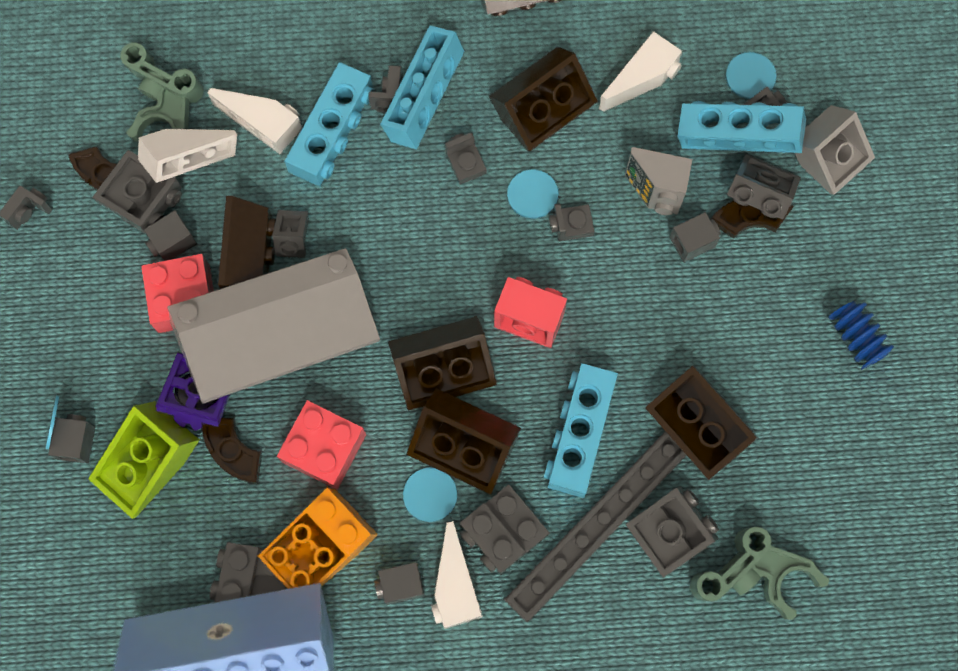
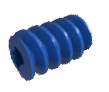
M853 301L834 311L828 318L830 320L840 319L834 327L837 331L846 329L841 339L843 341L853 340L848 346V350L850 352L860 350L854 359L856 362L866 361L861 368L863 370L886 357L894 346L892 344L882 346L881 343L886 339L887 335L875 334L880 327L879 323L869 325L868 322L874 316L873 313L862 314V310L867 306V303L856 304Z

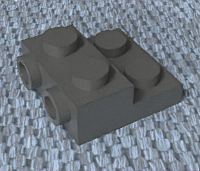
M127 150L94 194L93 199L119 215L126 223L146 234L144 229L164 217L163 213L168 206L174 207L178 204L182 196L180 191L182 187L174 177L156 183L139 162L138 155Z
M745 154L727 195L740 205L753 206L760 209L761 213L770 218L778 217L783 220L794 199L801 177L749 154Z
M509 484L488 502L483 503L462 520L460 526L463 530L459 533L470 548L476 545L483 553L479 559L491 573L497 570L500 575L550 534Z
M681 486L672 490L625 524L663 578L719 539L715 534L719 531L715 521L708 514L704 517L696 507L700 504L696 495L689 488L684 491Z
M227 542L226 549L220 548L216 562L217 568H221L219 581H213L210 589V600H214V603L286 590L287 588L258 557L264 549Z

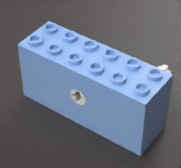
M321 583L125 619L113 671H334L333 633Z

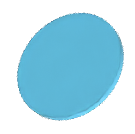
M746 52L737 55L730 61L726 70V81L729 88L736 95L745 99H751L765 87L773 89L776 82V70L772 62L759 53Z
M540 170L520 172L511 180L507 191L508 202L511 208L520 216L530 219L541 218L549 214L554 209V204H557L559 195L554 179Z
M56 395L45 449H49L59 401L58 395Z
M423 468L408 478L403 489V501L408 512L416 519L424 522H436L448 516L454 509L457 501L456 485L448 474L436 468Z

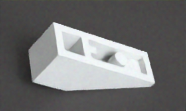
M653 31L603 93L599 109L603 112L661 86L668 77L673 79L682 66L679 63L682 50Z
M214 88L207 92L215 107L279 154L302 130L299 120L300 115L289 104L283 106L274 99Z
M163 129L139 137L138 160L154 181L158 183L235 156L237 133L234 130Z
M453 521L446 525L435 590L437 603L431 605L436 624L443 622L445 629L482 618Z

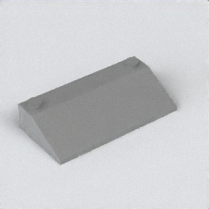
M346 248L167 307L172 329L202 404L380 341L359 275Z

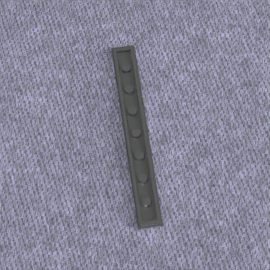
M666 431L504 599L526 623L535 616L684 459L686 454Z

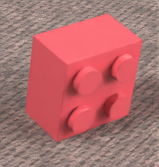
M203 254L141 266L149 321L158 333L173 331L168 306L214 291L210 265Z
M508 277L494 310V328L552 348L564 317L567 298L562 297L563 294L555 289L545 288L543 290L534 287L533 283L525 278L516 277V279Z
M307 400L277 457L282 463L338 490L366 437V433L362 427Z

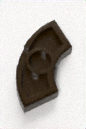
M97 146L68 154L70 162L78 175L96 190L100 188L117 165L105 159Z
M733 200L720 208L711 219L717 223L721 231L734 239L742 231L750 228H766L776 232L794 206L790 205L782 220L778 217L770 218L761 213L760 209L750 205H740Z
M221 418L218 427L204 424L202 426L204 442L215 462L234 478L247 483L258 484L262 453L249 449L241 443L236 433L235 420L233 418Z

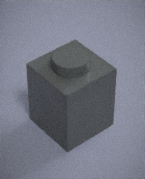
M176 211L144 229L149 237L145 244L154 257L160 255L164 261L174 259L197 244Z
M706 212L673 227L669 238L684 263L714 249L720 239V229L713 219L710 220Z
M67 414L66 419L55 418L48 455L60 461L89 464L95 426L87 422L86 417Z
M417 562L378 571L380 579L374 580L378 599L384 598L386 605L425 597Z

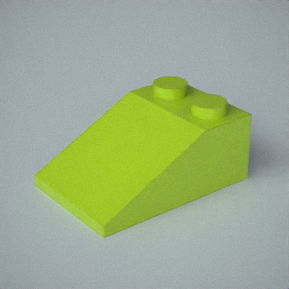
M156 401L133 406L88 478L132 519L142 512L185 464L199 442V439L186 427L183 428L178 425L171 414L157 411Z

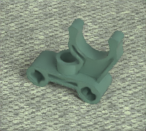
M134 42L125 45L120 54L121 61L136 77L142 79L137 89L147 97L158 102L155 106L146 107L137 113L132 126L127 130V135L133 141L138 142L146 127L158 121L169 123L172 129H188L189 105L198 102L204 93L201 82L194 73L187 69H179L173 75H170L155 67L153 57L139 43Z
M751 527L740 530L735 536L734 542L738 553L718 573L698 572L690 581V591L698 600L717 601L732 587L740 596L745 594L763 577L766 601L781 614L783 619L793 620L797 612L788 606L781 596L780 588L784 577L794 570L803 571L811 578L816 587H826L829 584V578L819 571L812 560L771 546V537L765 529ZM751 533L757 538L754 541V544L757 546L755 550L749 547L751 543L749 535ZM704 580L712 581V592H703L702 582Z

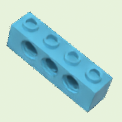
M429 26L380 124L392 143L417 150L464 54V49L455 31Z
M341 62L338 63L284 161L289 173L319 187L324 179H329L334 170L335 164L333 162L338 153L342 154L344 152L350 130L357 128L361 119L360 112L365 104H369V92L375 91L370 75ZM343 98L352 99L351 102L347 104L339 103L340 100H342ZM331 122L339 123L336 128H326L327 124ZM317 147L325 148L320 154L312 153Z
M694 101L691 104L682 103L677 137L682 149L802 153L806 126L804 106L786 103L781 106H768L765 103L759 102L751 105H738L734 102L708 104L703 101ZM710 122H718L714 127H706ZM742 122L748 123L744 128H736ZM772 123H777V124H779V125H778L776 128H774V129H767V128H766L769 124H772Z
M581 363L579 372H572L568 389L574 390L571 402L564 401L560 416L561 419L566 420L563 431L556 430L552 448L558 449L555 461L548 460L544 478L549 479V489L581 498L585 497L618 373ZM583 394H590L595 398L596 404L586 407L581 404L579 397ZM575 423H582L587 427L588 434L578 437L571 431V426ZM566 453L577 454L580 458V464L576 467L567 466L563 461V456Z

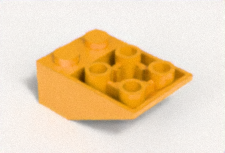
M326 488L258 557L287 589L321 583L322 587L351 562L378 534L336 489Z

